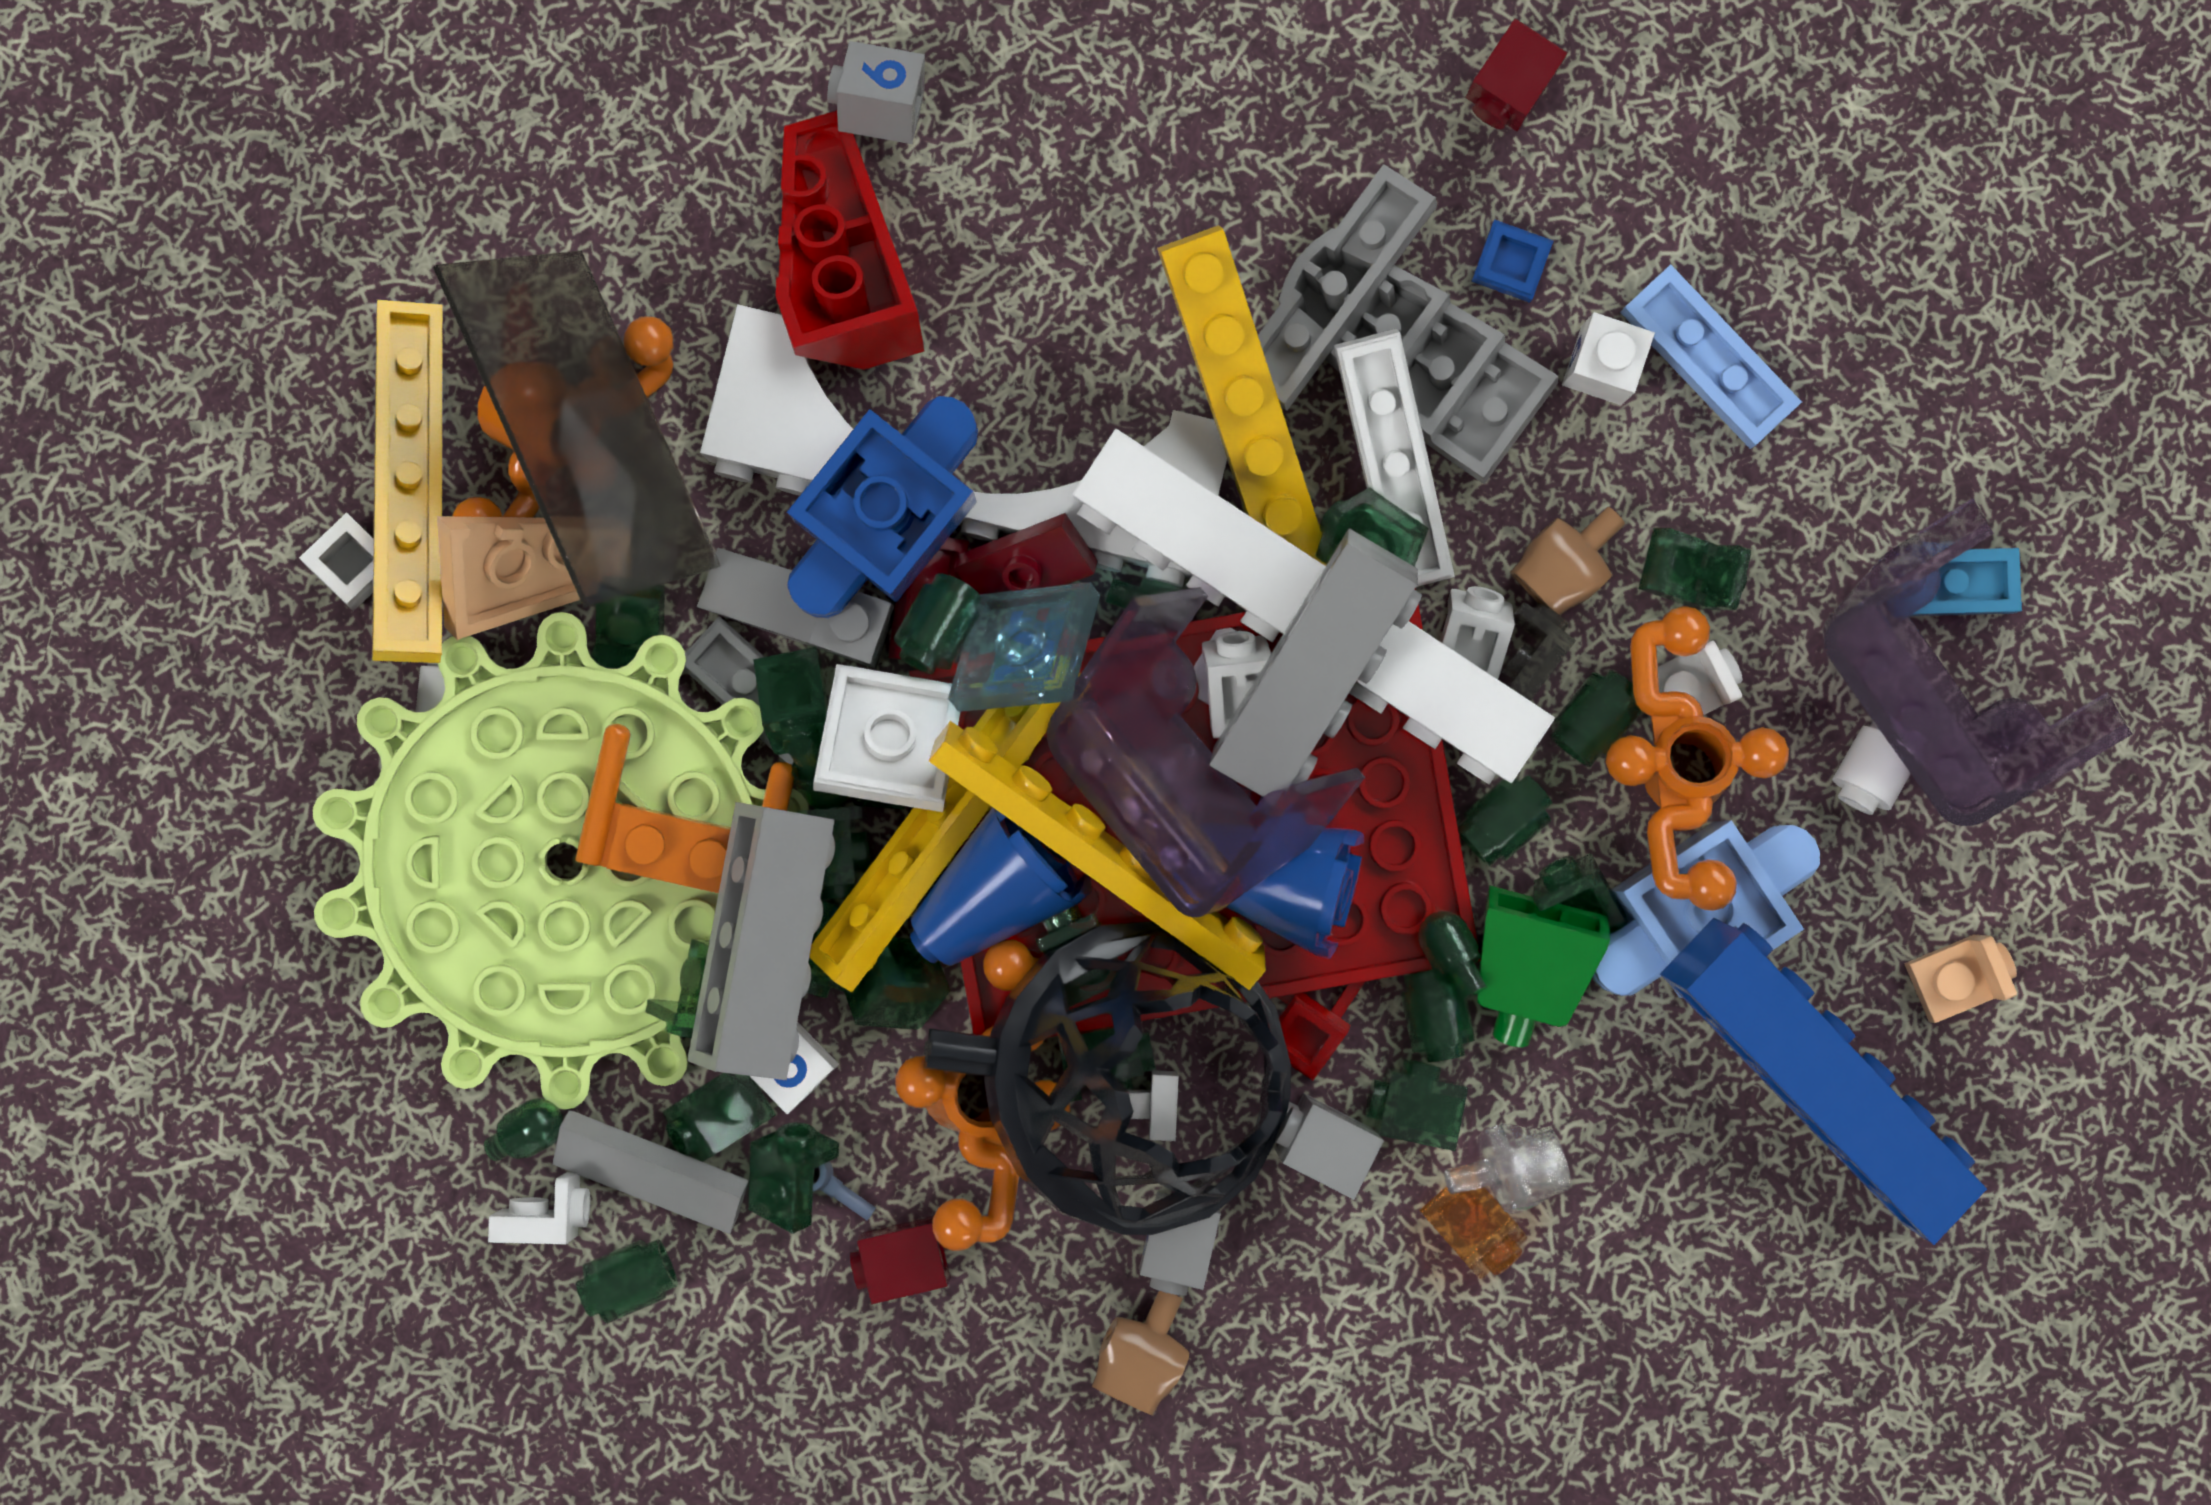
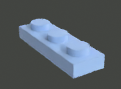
M1671 264L1620 312L1631 325L1655 332L1651 346L1749 449L1756 446L1802 403Z

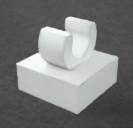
M1152 1070L1151 1090L1125 1088L1129 1092L1130 1102L1134 1111L1131 1119H1150V1140L1176 1141L1179 1077L1177 1071Z

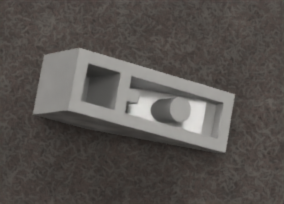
M717 548L697 604L698 608L874 669L877 668L893 622L894 606L892 603L857 592L840 614L829 619L816 618L805 613L791 598L787 584L792 570Z

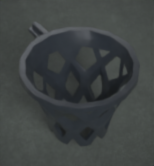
M1153 921L1097 925L1055 946L1040 957L1006 997L990 1036L930 1028L928 1041L925 1042L923 1055H926L925 1069L985 1076L984 1083L990 1119L1016 1174L1062 1215L1122 1235H1154L1210 1218L1257 1178L1275 1144L1277 1133L1287 1115L1291 1096V1062L1276 1006L1260 984L1256 982L1248 990L1232 976L1224 973ZM1152 948L1173 950L1202 973L1182 975L1143 962ZM1133 949L1124 961L1113 960L1114 958ZM1094 969L1118 971L1107 997L1069 1010L1065 984ZM1141 972L1166 979L1173 985L1170 990L1137 991ZM1211 983H1216L1219 988L1213 986ZM1235 989H1238L1241 992V994L1244 996V998L1249 1003L1251 1008L1245 1003V1001L1241 998V996L1237 993ZM1198 999H1202L1234 1013L1250 1035L1254 1037L1264 1053V1077L1262 1079L1260 1095L1261 1108L1256 1126L1227 1152L1217 1157L1179 1163L1173 1152L1155 1142L1126 1132L1134 1111L1130 1102L1129 1092L1110 1070L1134 1053L1137 1044L1143 1036L1141 1015L1175 1011L1192 1006ZM1104 1013L1111 1014L1115 1034L1089 1051L1075 1022ZM1057 1033L1068 1067L1048 1096L1028 1078L1032 1045ZM1084 1085L1106 1106L1098 1126H1091L1064 1110ZM1055 1121L1088 1143L1093 1172L1069 1169L1044 1146ZM1116 1155L1149 1164L1151 1170L1144 1175L1116 1176ZM1235 1166L1233 1171L1229 1175H1227L1223 1180H1221L1217 1185L1209 1186L1220 1176H1222L1225 1172H1227L1230 1168ZM1196 1178H1200V1179H1198L1196 1182H1194L1192 1185H1191L1190 1183L1186 1182V1181H1189V1180H1193V1179H1196ZM1084 1182L1096 1184L1102 1199ZM1160 1184L1175 1191V1193L1141 1208L1121 1205L1115 1186Z

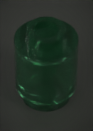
M937 573L931 584H923L894 636V641L902 649L899 654L900 658L911 667L927 674H933L936 668L950 670L980 616L976 609L981 600L979 593L965 582L943 573Z
M1609 670L1605 677L1596 672H1591L1554 721L1558 726L1550 735L1551 740L1569 756L1587 767H1591L1598 757L1606 759L1607 751L1611 744L1622 738L1642 713L1635 702L1633 684L1613 670Z
M1526 775L1520 781L1515 778L1512 783L1502 779L1463 813L1466 820L1458 826L1459 836L1488 867L1492 866L1500 858L1507 861L1552 821L1546 812L1552 801L1529 775Z
M1454 966L1403 975L1406 991H1402L1400 994L1412 1052H1426L1428 1063L1465 1056L1463 1044L1475 1041V1035L1463 980H1456Z
M640 1239L583 1264L584 1278L576 1281L577 1292L586 1313L590 1317L599 1314L606 1324L666 1298V1291L678 1286L675 1269L660 1239L647 1244Z

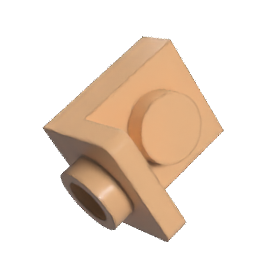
M1972 935L1904 963L1930 1023L1940 1022L1993 999L2005 1001L2017 996V991L2012 982V979L2017 976L2014 961L2007 948L2000 942L1996 943L1992 936Z

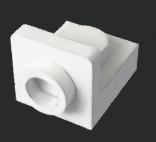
M1469 587L1467 592L1451 589L1448 598V615L1440 642L1498 679L1515 626L1512 604L1504 601L1505 599L1500 593L1484 587Z
M1233 631L1218 636L1216 640L1202 643V653L1207 675L1210 727L1213 738L1220 737L1271 655L1267 640L1263 636H1255L1245 631Z
M1713 640L1708 642L1705 648L1697 654L1687 657L1678 656L1658 666L1659 692L1678 691L1688 693L1700 703L1704 715L1742 698V693L1737 685L1743 681L1739 666L1732 654L1726 648L1719 650Z
M566 1172L557 1177L555 1181L554 1210H548L549 1200L545 1198L524 1197L510 1199L509 1209H501L489 1216L488 1242L569 1243L578 1236V1227H587L590 1215L589 1189L580 1188V1175L578 1173Z

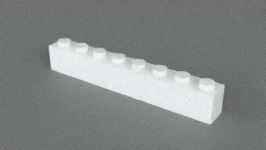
M1118 429L1114 430L1073 493V497L1084 503L1077 513L1080 517L1108 535L1111 534L1117 525L1136 537L1138 540L1131 549L1132 551L1163 571L1170 561L1174 562L1192 574V577L1186 584L1187 587L1218 607L1224 597H1227L1247 611L1240 622L1272 643L1279 632L1284 634L1325 568L1323 564ZM1408 621L1402 629L1392 624L1380 643V646L1387 649V652L1378 670L1367 684L1357 679L1349 693L1380 714L1387 704H1390L1409 717L1403 729L1432 748L1436 749L1442 739L1463 752L1457 764L1490 785L1496 775L1512 783L1555 717Z

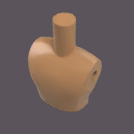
M1607 507L1580 533L1570 524L1557 517L1529 543L1524 550L1522 558L1510 573L1551 617L1557 619L1568 609L1580 605L1589 599L1611 578V571L1598 550L1625 525V522L1612 508Z
M1159 1291L1144 1323L1124 1317H1116L1103 1339L1099 1351L1098 1369L1092 1387L1153 1416L1159 1403L1172 1391L1180 1380L1189 1359V1351L1167 1334L1183 1298L1175 1294Z

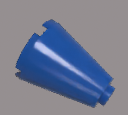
M992 807L912 914L911 923L914 931L910 933V938L918 952L929 962L936 963L940 960L944 964L952 966L1081 903L1084 898L1092 893L1091 880L1086 873L1077 879L1069 865V861Z
M1203 824L1197 836L1192 834L1186 835L1179 854L1178 871L1187 873L1186 880L1197 886L1209 899L1316 956L1331 959L1338 943L1326 939L1330 936L1332 925L1345 927L1361 866L1362 857L1350 854L1351 846L1364 843V835L1360 831L1341 828Z

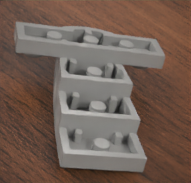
M1383 164L1336 229L1331 228L1315 239L1296 258L1285 278L1278 301L1279 307L1258 334L1280 405L1287 411L1324 360L1340 373L1334 345L1397 329L1402 339L1424 442L1485 484L1558 384V375L1505 343V334L1453 305L1450 302V294L1395 266L1397 260L1436 209L1437 202L1435 196Z

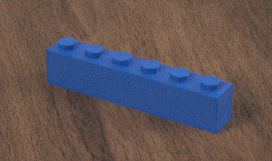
M1713 917L1660 975L1904 1226L1935 1245L1987 1190L1969 1170L1975 1164V1160L1948 1136H1944L1941 1140L1930 1129L1936 1120L1919 1102L1907 1094L1900 1098L1890 1085L1896 1078L1886 1066L1871 1054L1865 1052L1860 1056L1849 1043L1856 1036L1844 1022L1828 1010H1824L1820 1014L1808 1000L1815 993L1801 977L1785 966L1779 971L1767 958L1773 951V948L1759 933L1745 923H1742L1736 929Z

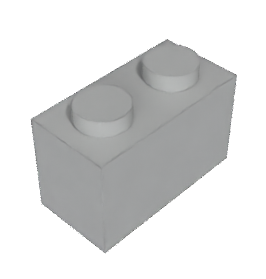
M1303 1093L1298 1105L1289 1101L1287 1115L1275 1139V1142L1278 1143L1275 1151L1283 1164L1354 1200L1384 1140L1371 1127Z

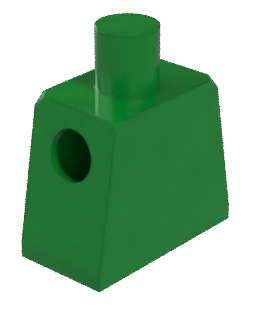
M1489 885L1482 937L1477 1003L1483 1007L1499 1011L1492 1032L1495 1039L1509 1046L1527 1047L1530 1044L1536 1021L1557 1027H1563L1569 1023L1608 949L1610 942L1608 916Z

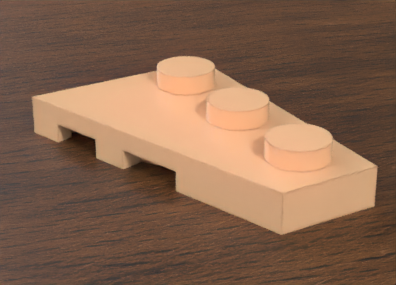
M437 516L444 627L457 640L629 584L628 530L616 519Z

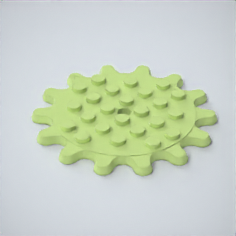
M559 612L551 614L540 624L537 634V648L533 658L524 666L507 669L497 665L476 638L467 636L457 640L454 636H451L442 643V656L438 666L444 678L445 691L442 700L435 708L426 712H415L406 709L390 698L378 697L366 702L357 714L359 733L378 752L382 768L379 778L369 788L358 791L332 789L319 796L313 806V819L316 826L323 833L350 843L357 851L360 860L359 872L353 882L345 887L325 893L317 901L314 909V920L318 928L328 936L334 938L354 935L366 936L377 943L384 957L383 970L378 978L362 993L360 1007L363 1016L372 1025L381 1028L393 1027L408 1016L416 1013H430L438 1017L445 1024L449 1034L448 1046L441 1062L442 1073L446 1080L455 1087L462 1089L474 1088L485 1080L493 1065L500 1058L508 1055H522L529 1058L537 1066L540 1073L542 1095L546 1101L555 1108L566 1110L575 1108L584 1101L589 1092L590 1073L593 1065L607 1054L621 1053L629 1056L637 1063L644 1077L655 1085L667 1086L674 1084L683 1077L687 1070L688 1057L681 1042L680 1030L685 1019L697 1011L719 893L584 863L578 875L573 878L564 879L552 874L546 861L548 851L556 844L566 842L578 849L606 727L611 724L624 725L631 734L616 803L629 804L726 827H731L735 802L762 806L766 789H760L750 784L745 778L741 767L742 757L746 749L763 732L765 716L761 707L753 700L744 697L734 698L710 712H698L688 707L681 699L678 690L679 679L686 663L685 650L680 642L673 637L666 635L653 636L642 644L635 658L628 665L618 669H609L597 664L590 656L587 648L586 629L581 620L573 614ZM792 789L787 811L809 815V807L805 797L798 790Z

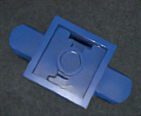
M936 397L927 402L902 434L869 409L789 508L787 513L795 523L817 539L791 571L787 584L791 598L805 613L816 618L826 619L840 614L867 580L893 601L897 602L977 503L974 491L952 475L973 449L978 438V428L973 413L965 403L953 397Z

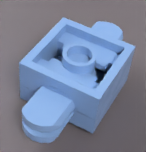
M1732 820L1712 822L1676 846L1679 874L1687 873L1690 867L1699 861L1711 859L1723 862L1733 871L1737 881L1736 894L1732 902L1723 909L1709 911L1698 908L1689 899H1672L1662 894L1656 887L1650 863L1608 891L1628 922L1610 934L1608 949L1592 977L1593 980L1602 989L1613 994L1626 996L1637 993L1660 978V973L1713 917L1736 929L1742 923L1749 925L1770 944L1773 950L1804 930L1782 896L1806 881L1818 869L1820 865V850L1816 840L1800 827L1795 825H1779L1770 827L1746 843Z

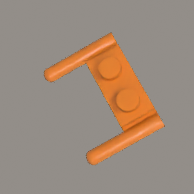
M611 724L607 726L603 736L575 861L719 893L731 827L629 804L616 803L631 734L624 725ZM776 762L771 766L762 807L788 810L796 776V770L791 764Z

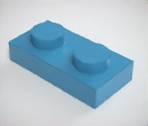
M2019 548L1891 551L1885 554L1887 617L2014 614L2022 611Z

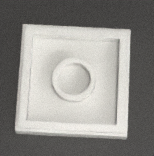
M837 664L813 790L943 812L949 776L931 764L929 758L935 739L951 720L958 725L965 686Z

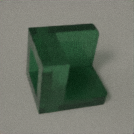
M896 937L892 938L878 957L876 964L865 974L853 992L843 988L855 1025L913 1030L923 1027L951 991L939 960L936 963L929 962L918 952L911 939Z

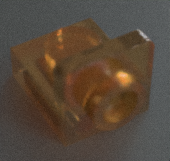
M1468 1168L1419 1210L1479 1279H1482L1489 1272L1494 1276L1501 1274L1512 1266L1522 1254V1249L1519 1246L1527 1239V1235Z

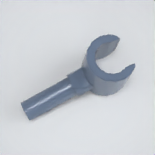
M804 1154L807 1159L815 1162L820 1169V1177L813 1185L808 1184L797 1173H790L791 1183L796 1189L802 1192L822 1191L831 1198L837 1199L865 1220H868L876 1207L843 1185L842 1181L833 1176L832 1164L825 1156L820 1154Z

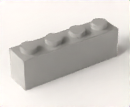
M1349 528L1215 743L1209 766L1276 805L1279 804L1289 787L1299 792L1317 763L1318 758L1310 753L1322 734L1333 738L1347 718L1352 704L1347 702L1345 698L1358 679L1367 684L1382 663L1387 649L1381 647L1380 643L1390 627L1394 624L1402 629L1416 610L1422 594L1415 590L1418 585V569Z
M735 802L687 1061L715 1072L787 1080L789 1064L795 1058L799 1046V1034L796 1026L801 999L807 993L811 981V969L808 961L813 934L818 930L823 916V905L820 896L825 869L831 864L835 851V841L832 835L834 819Z

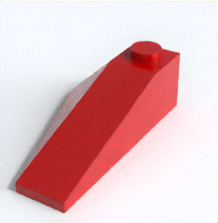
M837 110L785 125L781 191L783 195L782 218L778 235L780 250L779 277H776L775 296L794 354L865 370L924 352L918 310L854 134L838 131Z

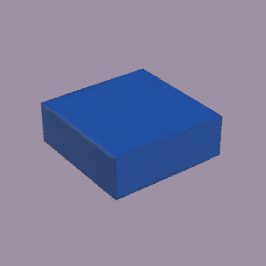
M1494 219L1471 282L1530 303L1534 297L1553 240Z

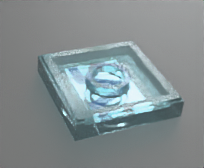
M1085 582L979 595L948 696V700L956 710L961 712L1072 701L1100 599V594L1093 584Z

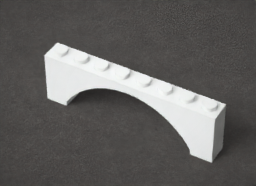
M737 304L700 453L709 462L716 463L714 473L717 475L751 483L753 473L778 478L777 489L800 496L853 428L844 420L825 395L815 378L808 358L794 354L782 315ZM1173 410L1169 426L1144 447L1218 495L1227 457L1215 421ZM1082 480L1049 490L1021 494L974 492L977 503L961 521L963 523L961 534L992 542L999 538L1000 532L1010 535L1066 513L1097 558L1096 568L1121 572L1123 562L1148 568L1146 579L1175 587H1183L1185 577H1192V574L1172 561L1163 571L1132 551L1131 549L1138 539L1116 525L1111 534L1108 535L1080 517L1077 513L1084 503L1073 497V493Z

